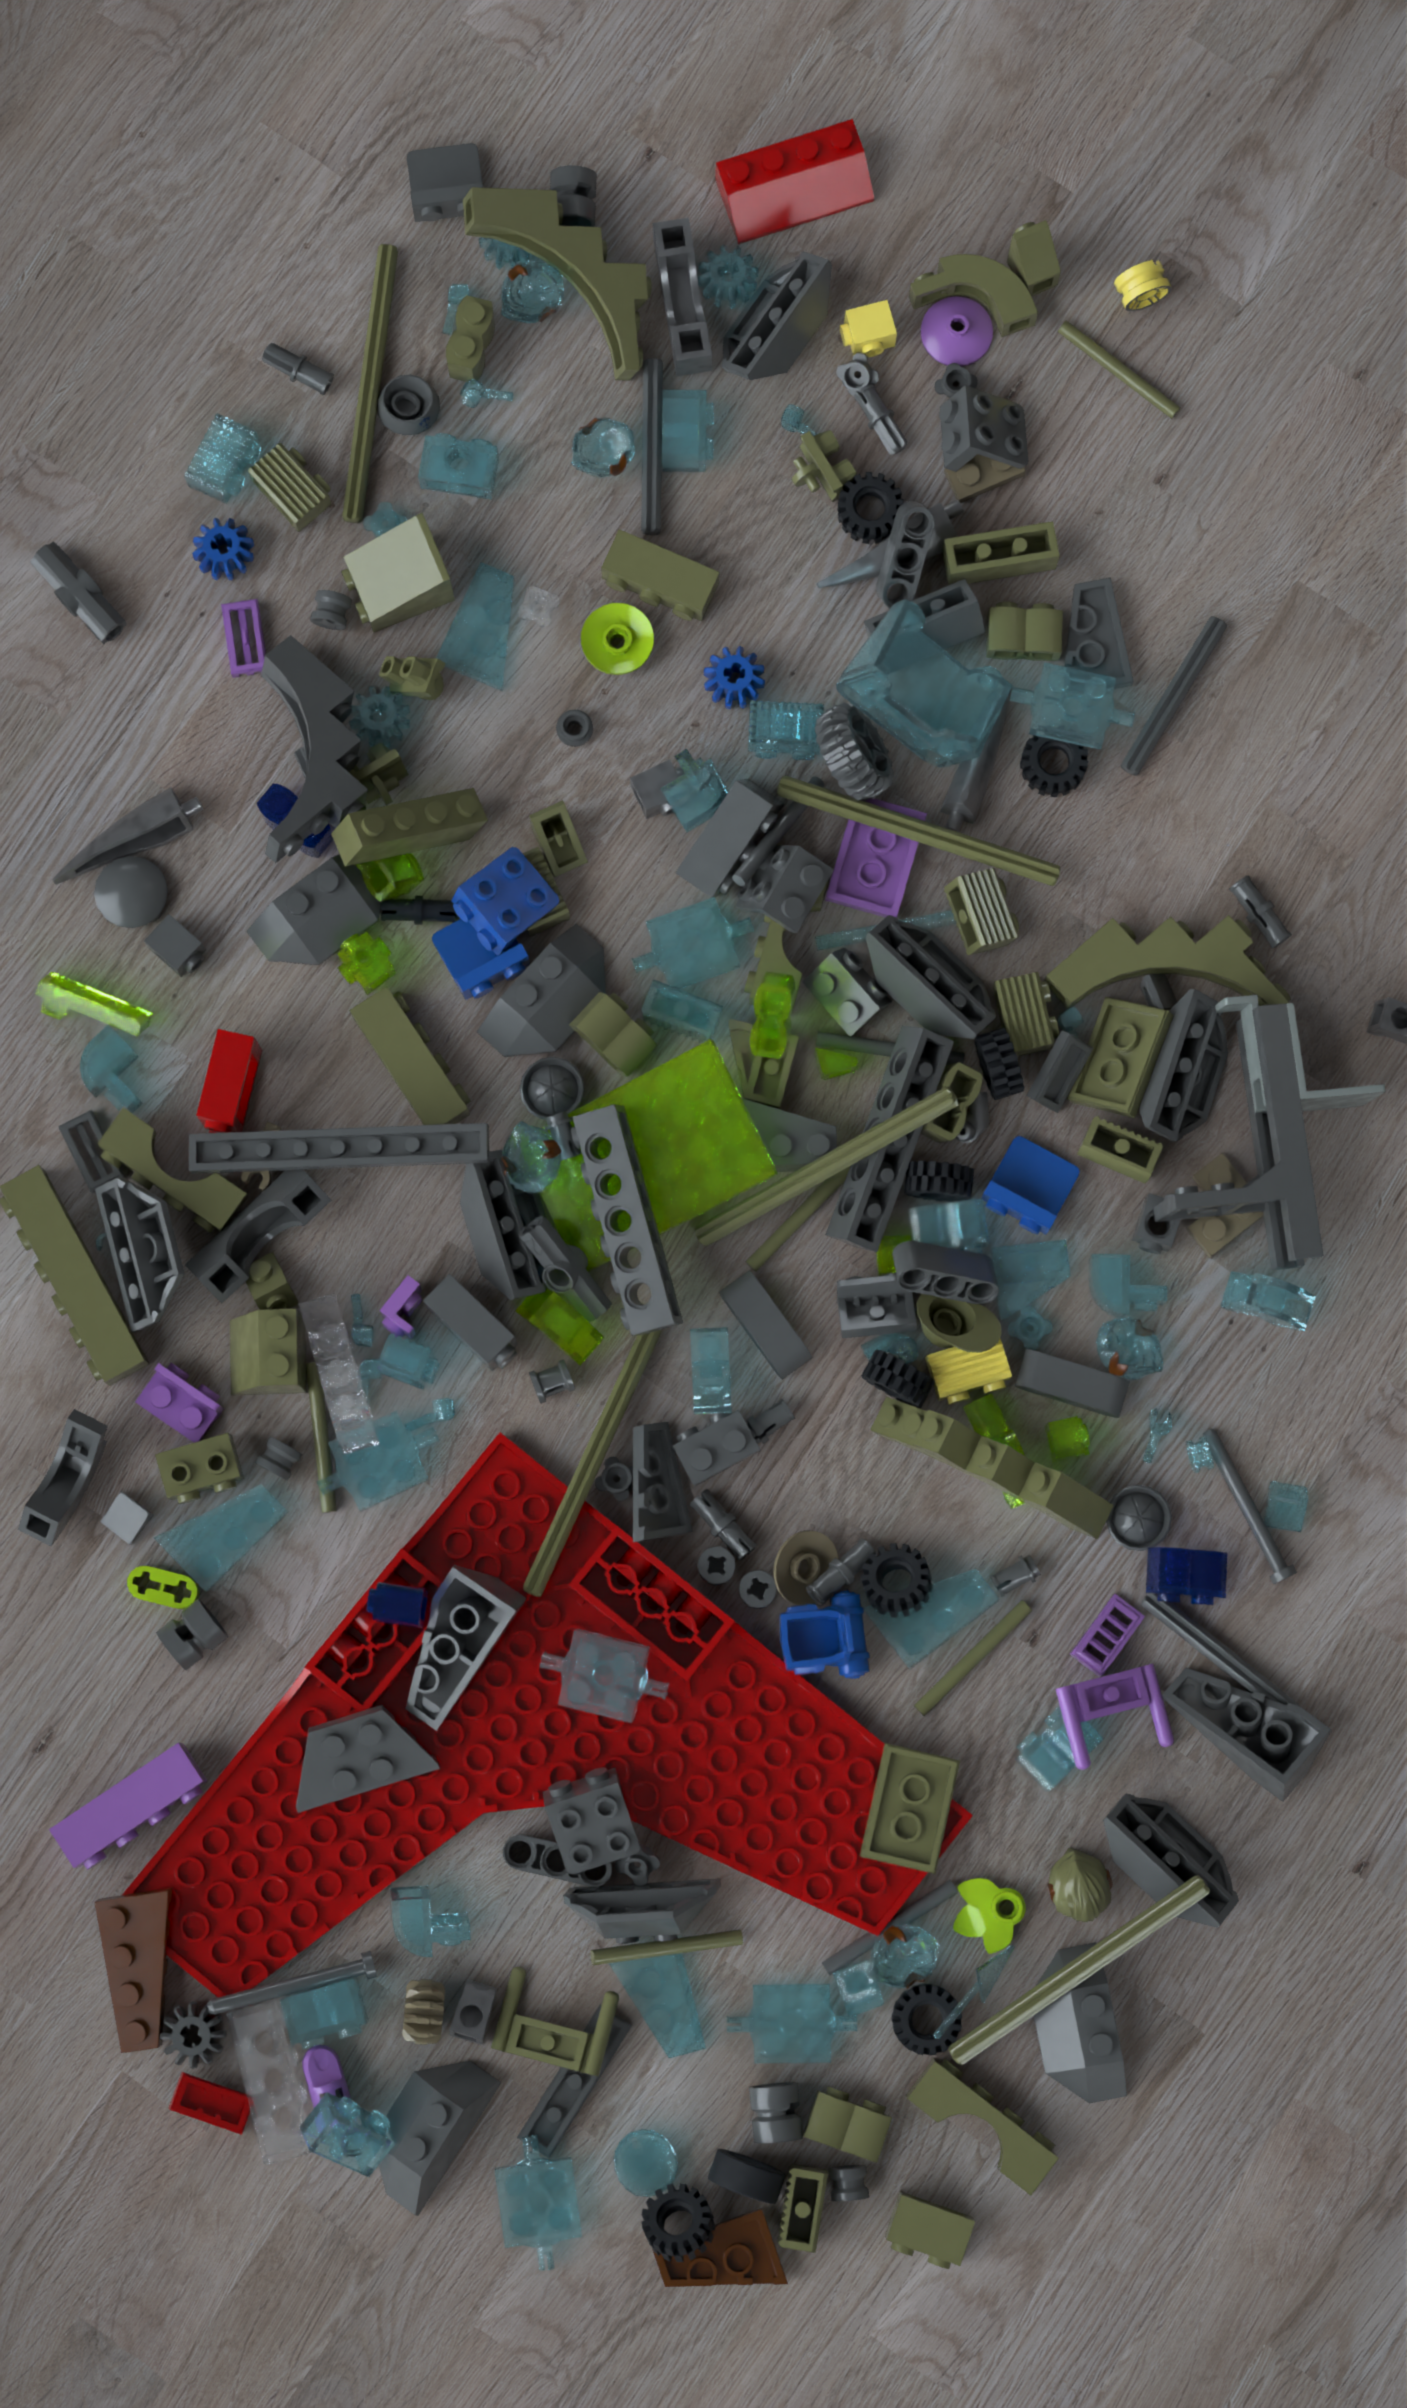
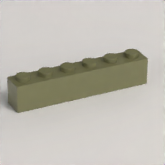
M37 1165L2 1184L0 1189L4 1196L0 1198V1204L9 1219L15 1216L22 1229L16 1231L26 1251L33 1249L39 1261L34 1263V1267L44 1283L50 1281L55 1289L56 1294L51 1296L61 1316L69 1315L74 1325L69 1329V1332L79 1349L85 1346L92 1359L86 1363L96 1381L103 1379L106 1384L111 1386L149 1365L145 1354L133 1332L131 1333L125 1317L46 1171L40 1165Z

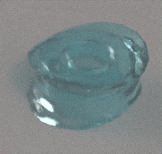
M640 2129L628 2133L619 2142L613 2156L614 2170L619 2182L626 2190L636 2196L650 2197L655 2196V2191L661 2189L662 2192L667 2189L666 2185H670L674 2181L678 2170L677 2156L672 2145L663 2135L654 2130Z

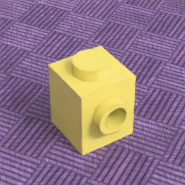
M888 300L845 310L844 324L840 325V333L844 346H851L853 356L861 352L866 354L868 358L881 354L884 349L895 346L897 331Z

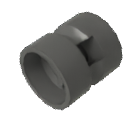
M568 165L557 167L551 171L550 190H557V203H561L563 208V220L560 226H595L596 203L592 199L596 197L597 174L587 167Z
M197 1599L182 1611V1619L180 1621L172 1619L156 1632L166 1649L186 1671L203 1658V1650L205 1648L213 1650L229 1637L215 1616L200 1599ZM191 1632L194 1635V1638L186 1640V1638L190 1635Z
M771 2083L749 2087L751 2110L757 2113V2116L752 2120L754 2143H780L803 2139L801 2116L795 2113V2109L800 2105L798 2083Z

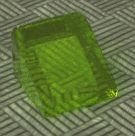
M815 1048L814 1056L821 1080H828L856 1072L858 1067L856 1057Z
M910 1235L882 1237L878 1251L875 1252L877 1276L896 1273L892 1255L893 1249L902 1242L911 1241Z

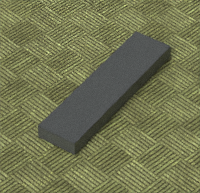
M601 2004L583 2032L594 2035ZM615 2014L599 2077L560 2067L517 2138L547 2158H550L629 2032L632 2024Z

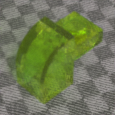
M547 1288L542 1294L528 1296L515 1310L525 1321L541 1332L561 1352L579 1366L605 1338L571 1305Z

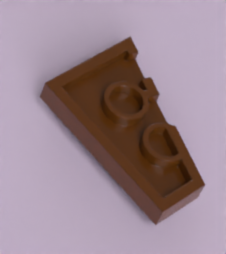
M762 2208L715 2224V2231L711 2230L714 2236L712 2242H704L707 2249L703 2253L696 2249L694 2253L697 2258L692 2260L686 2254L683 2255L684 2262H676L674 2256H672L671 2261L663 2258L662 2254L658 2256L653 2251L665 2287L788 2284Z

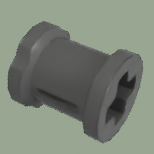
M564 1359L558 1361L557 1366L536 1373L534 1370L528 1372L540 1404L546 1402V1398L565 1390L570 1392L575 1390Z

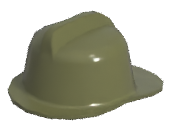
M921 1294L918 1299L917 1314L921 1321L922 1331L932 1344L941 1348L956 1347L966 1352L980 1353L990 1350L998 1343L1002 1334L1001 1324L995 1314L980 1304Z

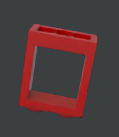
M222 1029L217 1030L196 1114L204 1128L209 1130V1133L243 1131L263 1051L253 1036Z

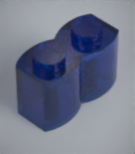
M273 783L257 802V806L264 821L274 830L287 817L298 797L288 788ZM329 823L318 835L313 833L309 835L299 850L308 856L319 858L334 840Z
M1149 1547L1147 1554L1146 1593L1157 1594L1158 1602L1180 1603V1596L1191 1597V1604L1213 1606L1214 1599L1226 1598L1228 1553L1172 1547Z
M378 1582L376 1589L369 1590L367 1612L373 1614V1620L376 1622L423 1628L428 1602V1590L419 1587Z

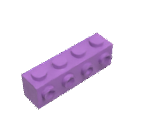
M177 1743L49 1830L73 1868L84 1865L88 1870L104 1860L107 1856L103 1851L115 1843L121 1848L138 1837L139 1834L136 1829L146 1822L154 1826L171 1814L168 1808L179 1800L185 1805L201 1795L203 1791L200 1786L206 1783L207 1779L185 1745Z

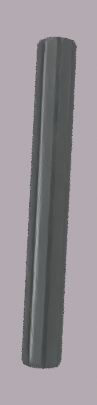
M648 358L643 362L641 531L645 535H658L661 532L663 362L657 358Z
M1211 616L1124 758L1121 768L1127 773L1137 776L1227 628V624L1215 616Z
M1151 1590L1141 1602L1142 1607L1250 1693L1256 1691L1265 1694L1267 1699L1285 1705L1291 1703L1299 1706L1295 1700L1158 1591Z

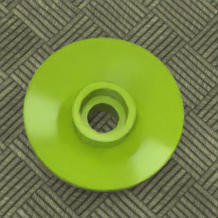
M610 603L597 608L588 616L581 631V646L587 660L596 669L612 675L628 674L640 668L648 660L654 645L653 628L646 615L636 607L625 603ZM616 637L622 638L625 642L620 648H615L611 645V641Z

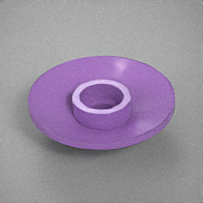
M947 297L936 302L928 309L922 321L921 339L925 350L933 359L947 366L951 363H957L960 367L975 363L985 355L992 342L993 326L990 316L979 303L966 297ZM955 322H960L963 324L964 329L957 332L952 329L951 325Z

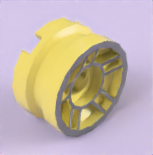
M1153 260L1135 265L1115 279L1114 285L1117 292L1124 296L1122 303L1125 310L1137 311L1159 302L1171 292V284L1167 278L1163 277L1164 268L1159 260L1156 261L1157 265L1154 264Z

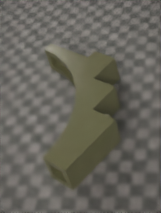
M472 187L463 199L465 235L491 238L519 247L545 261L564 276L587 302L602 328L611 353L615 380L629 381L643 364V351L641 347H638L637 333L640 330V314L638 310L650 298L652 290L651 278L646 276V265L637 263H604L607 258V242L602 240L601 227L560 226L563 220V208L561 203H557V190Z
M1229 915L1197 943L1192 940L1194 935L1189 927L1180 920L1176 922L1170 916L1138 945L1134 941L1136 939L1134 932L1124 922L1118 924L1112 918L1045 977L1050 991L1068 1010L1091 993L1118 981L1149 974H1176L1205 979L1230 988L1241 996L1257 995L1259 1006L1286 1004L1291 1000V997L1278 983L1273 985L1264 975L1266 973L1265 968L1255 957L1250 956L1248 958L1244 954L1253 944L1250 938L1252 936L1251 931L1241 920L1236 919L1234 921Z
M886 1396L870 1429L881 1437L902 1444L975 1477L1030 1505L1066 1527L1095 1539L1099 1538L1114 1506L1064 1473L1035 1463L1010 1446L983 1437L956 1419L929 1409L925 1411Z

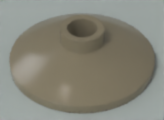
M813 1530L795 1533L784 1542L777 1553L773 1572L776 1588L784 1599L796 1605L816 1603L807 1593L806 1587L811 1585L829 1569V1563L834 1558L839 1559L833 1542L823 1533Z

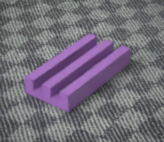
M258 599L221 604L232 677H240L241 674H247V676L254 675V672L262 673L266 649ZM245 609H251L259 663H253ZM232 611H237L245 665L238 666L231 618Z

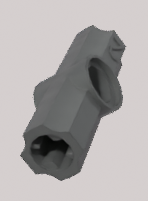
M55 542L48 545L45 544L40 548L30 562L55 590V595L74 617L78 616L103 644L114 640L120 635L123 628L127 625L126 621L103 597L102 590L89 574L82 568L79 570L69 556Z
M543 1215L535 1218L527 1226L523 1227L518 1235L543 1266V1281L550 1290L564 1294L587 1323L596 1320L610 1308L612 1302L586 1270L588 1258L580 1248L567 1245Z

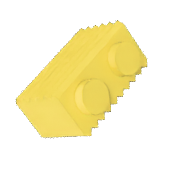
M1001 1338L993 1348L984 1352H966L952 1347L926 1355L925 1357L930 1376L935 1381L934 1389L938 1401L947 1399L949 1405L970 1399L969 1392L983 1388L984 1394L1004 1389L1006 1388L1004 1381L1010 1380L1012 1377Z

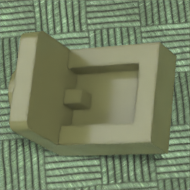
M273 1252L252 1262L249 1279L245 1282L260 1310L290 1309L299 1303Z

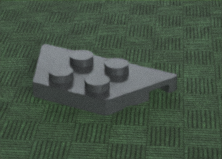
M383 1705L309 1727L296 1800L297 1812H303L439 1769L438 1759L433 1754L430 1755L416 1741V1737L406 1727H402Z

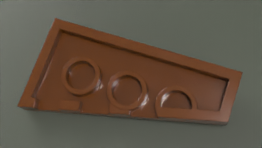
M172 1888L101 1898L94 1902L121 2053L154 2049L162 2045L163 2040L160 2039V2034L163 2032L165 1995L163 1993L164 1978L167 1974L168 1959H166V1946L170 1930L168 1914L169 1903L172 1898Z

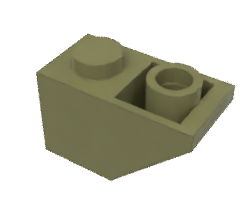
M1046 220L1037 224L1028 222L1017 228L1012 235L1007 259L1011 271L1021 279L1031 296L1057 286L1061 274L1051 232Z

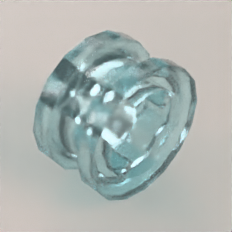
M1200 1437L1197 1443H1193L1192 1440L1186 1441V1450L1193 1472L1195 1474L1199 1473L1202 1467H1206L1208 1470L1214 1469L1213 1457L1206 1437Z

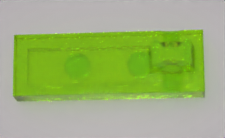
M50 972L39 981L35 995L43 997L41 1013L61 1020L66 1016L68 1010L72 1009L137 1037L149 1027L153 1013L55 972Z

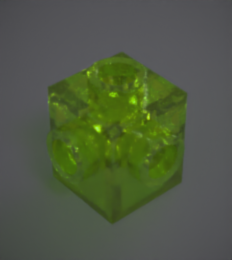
M366 931L361 936L358 934L352 935L341 944L340 948L342 950L337 955L342 964L337 969L350 985L357 982L366 995H369L396 974L394 966L388 960L392 953L379 936L373 940ZM364 959H369L365 963H360Z

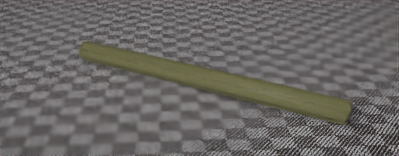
M390 244L379 245L342 514L344 521L350 523H361L363 520L377 415V401L380 392L398 257L397 247Z
M786 775L782 776L777 788V794L780 797L1050 886L1057 883L1061 867L1059 865L862 800L858 801L853 797Z
M949 1087L940 1089L695 1228L697 1239L704 1246L714 1243L958 1105L955 1093Z
M661 1330L636 1337L524 1582L523 1590L528 1594L536 1597L542 1596L660 1337Z
M1195 1875L950 2045L948 2049L954 2061L959 2065L965 2064L1207 1896L1210 1890L1205 1881L1199 1875Z

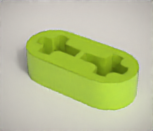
M139 1566L132 1570L127 1578L129 1592L140 1600L176 1609H186L199 1598L200 1590L198 1584L194 1579L186 1575L150 1566ZM145 1572H149L150 1580L161 1583L160 1590L147 1588L145 1594H141V1587L136 1585L135 1581L137 1577L143 1578ZM182 1581L187 1582L186 1588L192 1591L190 1598L184 1597L181 1603L177 1602L175 1594L166 1592L167 1585L180 1587Z

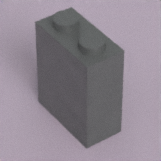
M448 1274L423 1300L427 1309L491 1371L497 1366L503 1369L517 1355L515 1347L518 1343L515 1336L451 1274Z

